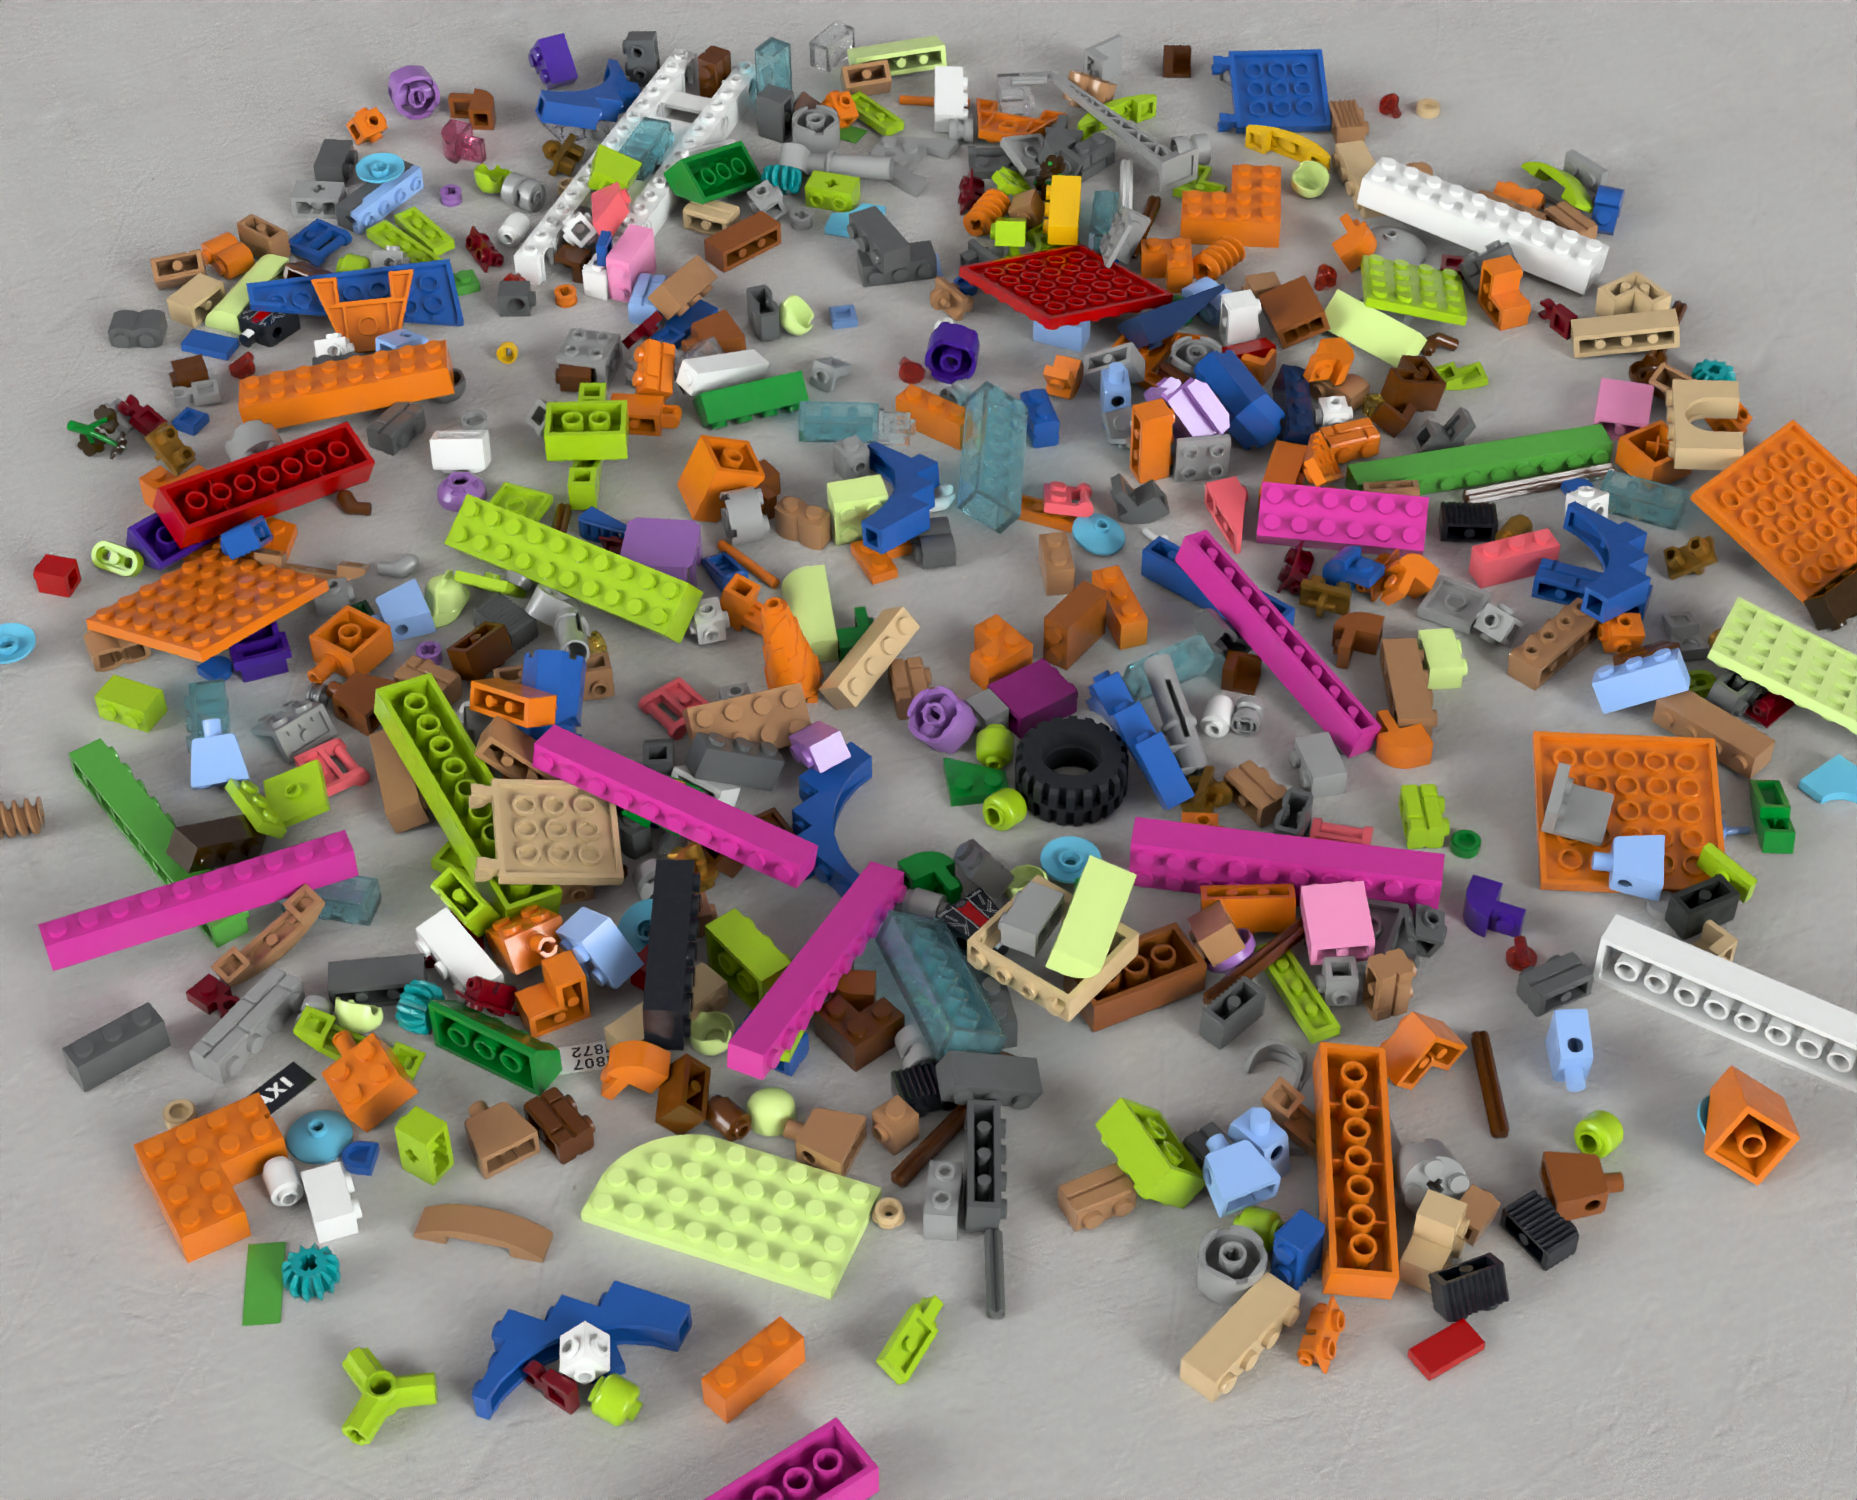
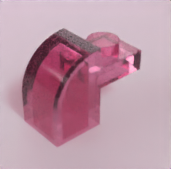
M450 119L442 128L441 136L444 156L448 161L457 164L463 159L483 164L487 159L484 139L473 136L471 123Z

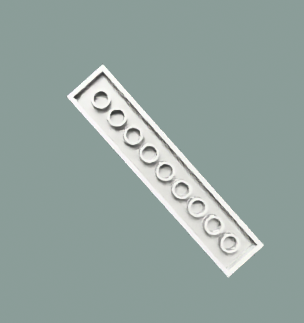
M1383 156L1362 178L1357 204L1479 253L1486 251L1485 246L1496 240H1500V243L1508 242L1523 271L1583 295L1602 272L1610 247L1596 239L1587 238L1576 231L1567 230L1555 225L1551 221L1534 217L1528 212L1519 211L1505 203L1489 199L1483 194L1474 193L1460 185L1441 180L1438 176H1431L1419 171L1415 167L1406 166L1392 158Z
M1618 914L1614 916L1600 940L1593 981L1857 1093V1014L1637 923L1634 920Z

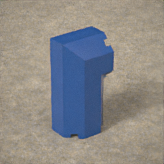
M1225 350L1226 353H1219L1218 351L1209 352L1195 365V380L1206 382L1213 393L1218 396L1219 401L1230 415L1229 423L1231 427L1227 431L1245 450L1251 449L1250 446L1253 445L1257 448L1265 447L1281 433L1282 426L1280 421L1281 418L1285 420V412L1232 350Z
M538 649L534 651L533 657L530 652L525 653L522 685L557 695L555 725L582 737V734L576 733V727H581L587 665L584 657L576 655V660L569 658V652L563 650ZM517 725V728L537 741L553 725L532 728Z

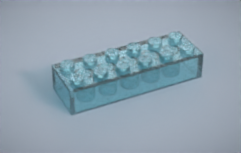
M986 380L967 398L957 508L1001 534L1021 516L1028 406Z
M889 910L875 938V942L935 1059L940 1061L949 1050L999 1055L1008 1037L944 919Z

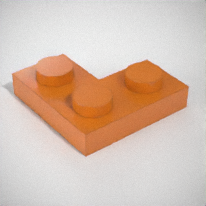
M863 540L850 543L852 555L872 585L897 578L898 569L891 559L912 553V544L909 540L884 554L864 546Z

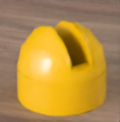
M509 341L503 342L497 349V358L505 364L513 363L518 356L517 345ZM508 348L511 349V356H507Z

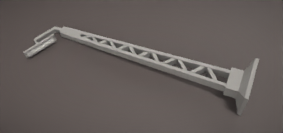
M1052 71L1026 72L1025 76L1010 77V86L1047 84V78H1051L1055 86L1157 167L1156 171L1160 173V194L1197 179L1198 147L1182 153L1172 152L1061 74L1056 75Z

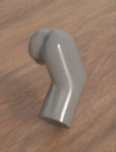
M406 554L394 563L380 561L378 574L405 578L419 566V558L414 554Z

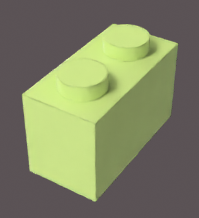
M1453 628L1419 630L1417 643L1418 648L1424 651L1423 669H1427L1429 675L1427 688L1432 690L1461 688L1463 676L1467 675L1468 668L1466 659L1461 657V641L1456 639Z

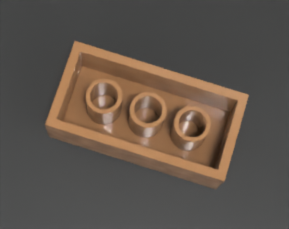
M801 682L689 707L682 711L690 746L697 732L706 734L715 732L728 738L742 737L756 743L769 742L774 744L779 750L792 746L788 738L790 735L811 725Z

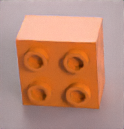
M1662 420L1619 437L1615 463L1649 492L1692 473V469H1674L1673 458L1668 457L1669 441L1672 440H1667L1668 425Z

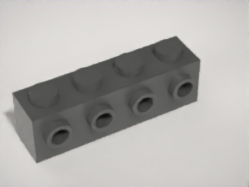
M967 1099L964 1123V1231L985 1232L987 1229H999L1000 1219H1006L1007 1199L1001 1198V1192H1006L1007 1172L1001 1171V1165L1006 1164V1145H1001V1138L1005 1139L1006 1119L1001 1118L1000 1101Z

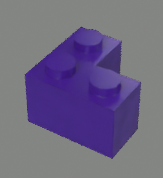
M564 33L541 38L536 41L530 50V54H528V59L531 67H535L536 73H540L541 81L543 84H546L547 89L550 90L575 83L578 75Z

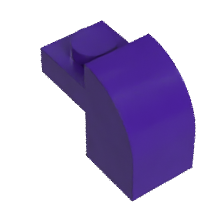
M1473 874L1466 890L1463 908V919L1467 927L1475 934L1484 938L1488 930H1492L1519 939L1526 909L1500 902L1503 883Z

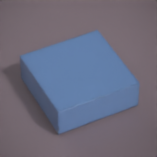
M853 304L829 307V316L833 330L858 327V319Z

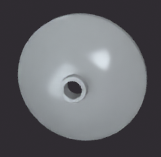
M1392 226L1371 228L1377 240L1374 254L1388 260L1402 259L1409 264H1424L1427 254L1426 246L1414 233Z

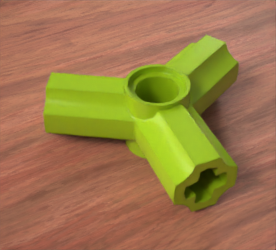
M368 1347L355 1348L348 1353L346 1359L342 1362L344 1371L362 1393L361 1398L341 1427L343 1435L347 1436L355 1444L361 1446L370 1444L385 1419L393 1415L399 1408L437 1404L438 1391L435 1372L394 1376L383 1368Z

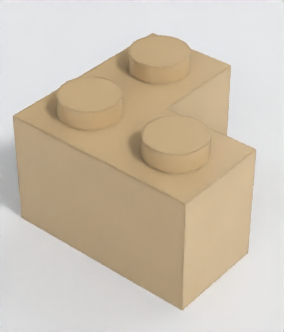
M1635 271L1598 288L1595 313L1599 316L1670 309L1672 295L1640 272Z
M1428 1189L1416 1213L1413 1235L1400 1260L1399 1281L1432 1293L1428 1275L1453 1266L1451 1264L1453 1258L1460 1259L1466 1244V1240L1463 1238L1470 1223V1219L1465 1218L1467 1203Z

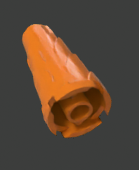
M778 597L769 598L761 608V632L764 642L762 649L766 664L764 672L768 690L801 682L804 697L807 699L814 695L822 686L821 679L823 678L824 680L822 666L817 655H814L806 637L803 635L797 617L793 616L787 602Z

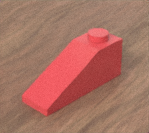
M618 182L591 193L592 221L599 236L601 231L604 230L611 231L613 237L629 214L630 195L627 189H622Z
M1236 476L1207 482L1205 484L1204 504L1233 552L1239 554L1241 552L1245 502L1248 501V491L1245 486L1241 485Z

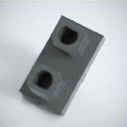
M973 238L968 241V250L960 254V264L965 266L1002 259L1004 252L999 246L984 247Z

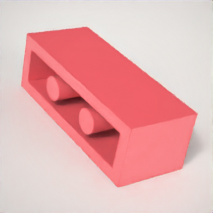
M1546 528L1472 546L1469 573L1480 589L1535 576L1542 558L1558 561L1560 544L1550 530Z

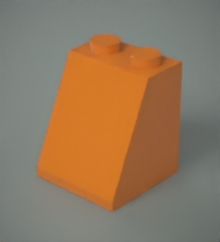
M701 435L678 480L677 486L693 520L718 522L722 518L720 508L726 507L725 500L720 501L719 499L720 492L750 486L755 488L764 480L765 474L749 441Z
M1731 1065L1710 1089L1704 1153L1758 1186L1798 1142L1800 1135L1784 1098Z

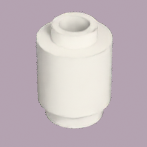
M520 212L510 214L498 230L500 241L509 247L518 246L529 231L530 222L528 217Z
M1215 695L1207 702L1200 727L1208 736L1219 738L1228 733L1235 711L1233 702L1229 697Z
M283 1156L274 1157L265 1163L262 1177L272 1203L277 1206H291L303 1196L304 1188L294 1163Z

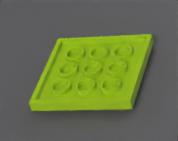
M1377 254L1362 256L1360 265L1365 307L1461 326L1466 325L1468 315L1462 278L1455 270L1444 269L1441 271L1427 264L1414 265L1402 259H1395L1393 261L1384 259Z

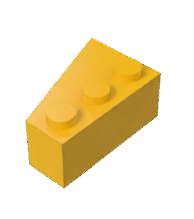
M1052 175L1051 185L1046 186V200H1050V202H1045V217H1049V219H1044L1043 234H1048L1049 245L1078 246L1082 176Z

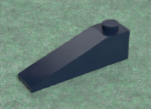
M1218 285L1137 315L1116 325L1117 329L1130 342H1133L1138 349L1148 346L1149 350L1164 345L1162 340L1177 332L1225 289V285Z

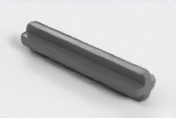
M987 1229L984 1232L987 1317L992 1320L1003 1319L1005 1317L1003 1232L1000 1229Z

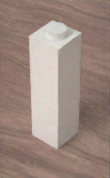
M754 349L682 360L676 383L691 396H696L703 392L764 379L769 362Z

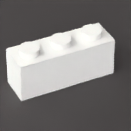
M935 66L934 132H949V119H957L961 123L968 119V109H964V107L968 106V92H963L967 91L968 76H963V67Z
M447 907L415 928L418 937L416 942L418 949L421 953H424L426 958L428 956L433 958L436 962L434 966L444 980L449 977L455 984L453 986L454 991L465 992L467 980L474 976L505 984L501 970ZM457 995L463 1002H465L466 999Z

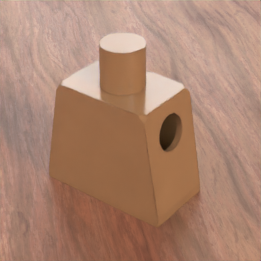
M479 1100L469 1107L468 1113L471 1117L464 1122L467 1141L485 1180L540 1152L537 1130L507 1102H500L489 1108L484 1101Z
M817 1107L812 1110L806 1123L789 1119L785 1125L783 1136L784 1138L796 1141V1159L799 1163L846 1177L867 1138L866 1116Z

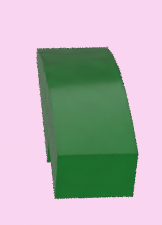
M1749 779L1752 816L1762 853L1793 854L1796 831L1790 820L1791 805L1780 780Z

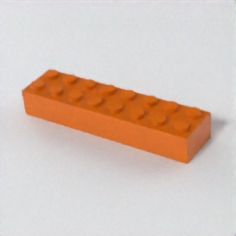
M445 339L440 341L431 340L425 344L415 346L406 345L400 349L389 351L380 350L374 354L364 356L355 355L344 360H329L322 364L300 366L288 371H274L271 374L262 376H249L239 380L238 409L243 423L261 420L263 423H270L275 429L390 407L396 402L407 401L410 403L455 394L453 364Z
M1320 1042L1313 1061L1319 1221L1325 1225L1321 1255L1322 1294L1391 1300L1399 1281V1262L1386 1049L1384 1047Z

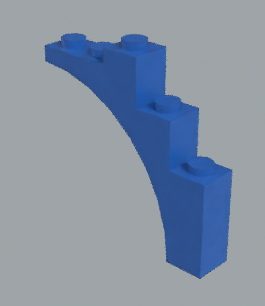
M608 59L602 84L579 91L541 90L535 112L541 123L595 130L597 122L600 120L617 122L618 115L625 113L642 91L638 83L627 80L617 60Z
M874 441L867 445L870 469L877 474H881L891 484L894 491L880 509L861 521L864 546L884 554L930 529L929 510L935 507L934 489L940 486L939 467L937 461L924 455L918 454L911 458Z
M1576 501L1568 504L1563 529L1575 535L1590 547L1600 560L1604 570L1597 580L1585 587L1580 611L1601 623H1605L1646 602L1651 577L1645 575L1649 554L1643 552L1647 532L1626 521L1617 524Z
M1106 670L1093 677L1095 683L1088 686L1092 697L1085 700L1090 711L1099 714L1121 737L1163 810H1169L1195 796L1161 731L1156 733L1140 701L1134 702L1120 673L1117 671L1110 674L1109 670Z
M852 741L846 744L851 755L850 758L822 773L810 768L799 776V796L803 802L792 809V829L795 834L818 845L815 868L805 880L807 881L816 875L822 883H827L836 890L841 898L859 877V874L850 866L839 849L834 835L836 823L846 802L859 787L872 778V756Z
M614 1280L609 1291L602 1293L598 1306L562 1294L556 1305L551 1306L547 1311L545 1321L508 1309L502 1321L498 1320L492 1330L491 1338L494 1340L496 1352L492 1354L485 1376L482 1380L479 1379L475 1383L471 1397L474 1400L476 1415L490 1420L503 1400L529 1376L523 1371V1368L532 1359L538 1361L544 1367L559 1360L560 1336L584 1321L609 1334L610 1339L614 1338L616 1345L654 1346L678 1352L692 1327L690 1305Z

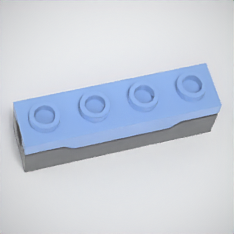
M404 161V172L398 178L384 183L366 182L335 205L338 226L359 235L363 234L366 229L375 225L424 188L421 167Z

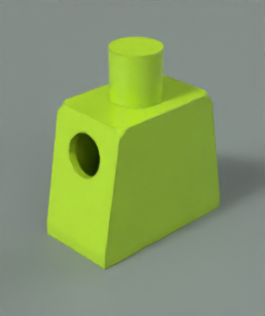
M599 143L591 164L588 187L598 191L618 182L622 189L626 188L628 190L634 183L642 163Z

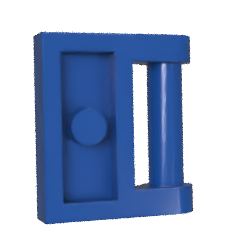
M317 218L289 239V247L293 254L307 259L312 265L319 267L329 255L341 246L350 244L352 236L347 230ZM332 238H334V240H332L329 244H327V245H326L325 247H323L321 250L317 251V249H319L321 246H323V245H324L325 243H327L329 240H331Z

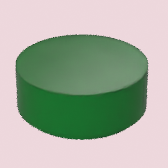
M1466 829L1453 833L1450 841V850L1455 856L1470 859L1479 854L1481 838L1477 833Z

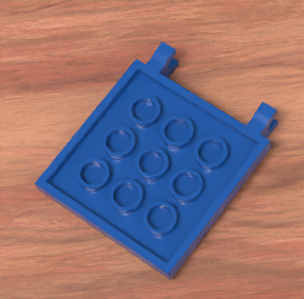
M1322 49L1229 51L1228 57L1213 56L1212 75H1220L1229 70L1234 114L1219 113L1218 132H1227L1232 128H1236V133H1246L1248 125L1270 126L1290 132L1331 130Z

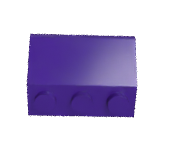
M155 512L127 528L126 546L140 552L145 566L162 571L216 540L220 535L180 549Z

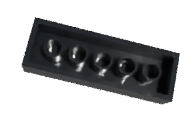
M656 859L642 1011L644 1041L665 1050L684 1051L685 1038H691L692 1019L690 1018V1012H693L694 993L690 992H692V987H695L696 968L694 967V962L697 961L698 943L693 941H696V937H699L700 919L695 917H698V912H701L702 901L701 893H696L700 892L701 873H695L694 860Z

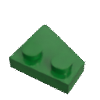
M943 758V769L951 807L982 804L987 797L998 790L1009 788L1006 771L951 758Z

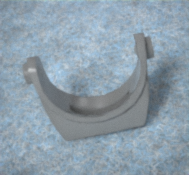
M1270 1039L1263 1042L1245 1060L1243 1069L1247 1074H1250L1257 1064L1264 1061L1275 1060L1284 1062L1291 1066L1297 1074L1293 1087L1301 1092L1305 1084L1303 1079L1307 1067V1052L1303 1051L1300 1053L1291 1044L1279 1039Z

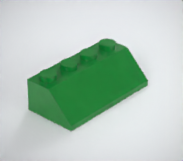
M742 140L683 158L663 173L675 195L702 205L754 188L762 183L761 174Z
M801 370L703 392L694 398L692 402L703 426H712V430L727 427V422L737 420L738 424L753 421L752 416L762 414L764 419L777 416V411L787 409L788 413L802 410V405L809 402Z
M431 1000L428 1003L435 1046L538 1096H541L562 1071L560 1050L549 1042L544 1043L530 1036L524 1030H517L505 1024L499 1018H492L456 1000Z

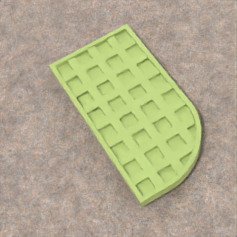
M1737 597L1707 658L1712 660L1717 666L1728 668L1740 674L1743 679L1754 681L1766 687L1771 693L1782 695L1794 701L1799 707L1808 708L1820 714L1825 720L1836 722L1857 735V655Z
M701 1134L674 1135L642 1144L611 1164L602 1174L581 1211V1219L584 1222L831 1300L872 1217V1212L882 1196L881 1187L713 1136Z

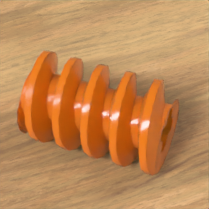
M987 189L964 216L963 225L966 231L972 236L989 235L992 223L996 222L997 217H1005L1009 210L1011 202L1008 196L997 189Z
M1225 235L1221 237L1218 241H1215L1212 245L1194 256V276L1198 280L1202 277L1217 280L1226 271L1231 270L1232 267L1245 259L1246 252L1244 246L1233 236Z

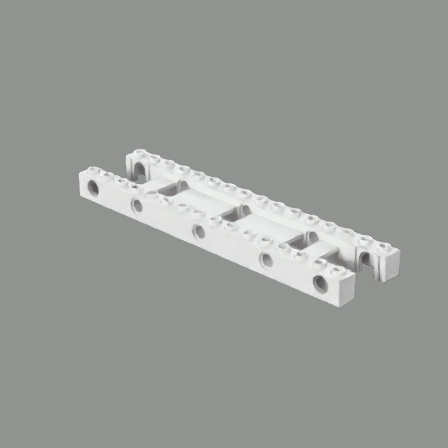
M674 49L601 143L635 160L661 165L654 175L638 172L634 183L627 190L631 198L629 214L612 237L613 247L630 224L652 228L654 236L657 234L682 200V197L674 194L663 173L683 159L681 157L683 151L726 140L762 90L761 66L739 61L737 65L733 66V70L726 80H722V85L714 96L707 98L687 94L685 89V77H688V83L691 84L698 81L697 53L687 51L686 49ZM673 109L699 114L693 123L667 118ZM596 151L515 253L516 280L530 281L531 284L540 285L542 281L545 282L544 256L549 258V264L554 266L558 264L554 262V255L563 244L570 245L562 237L565 234L562 230L565 226L562 223L563 220L571 212L577 214L580 211L583 215L588 212L592 216L591 193L595 192V190L588 187V180ZM577 224L575 226V231L577 233H582L584 231V226L582 224ZM596 233L597 239L592 244L596 245L599 238L598 233ZM595 253L588 264L583 266L584 295L608 301L607 268L605 266H598L597 254Z

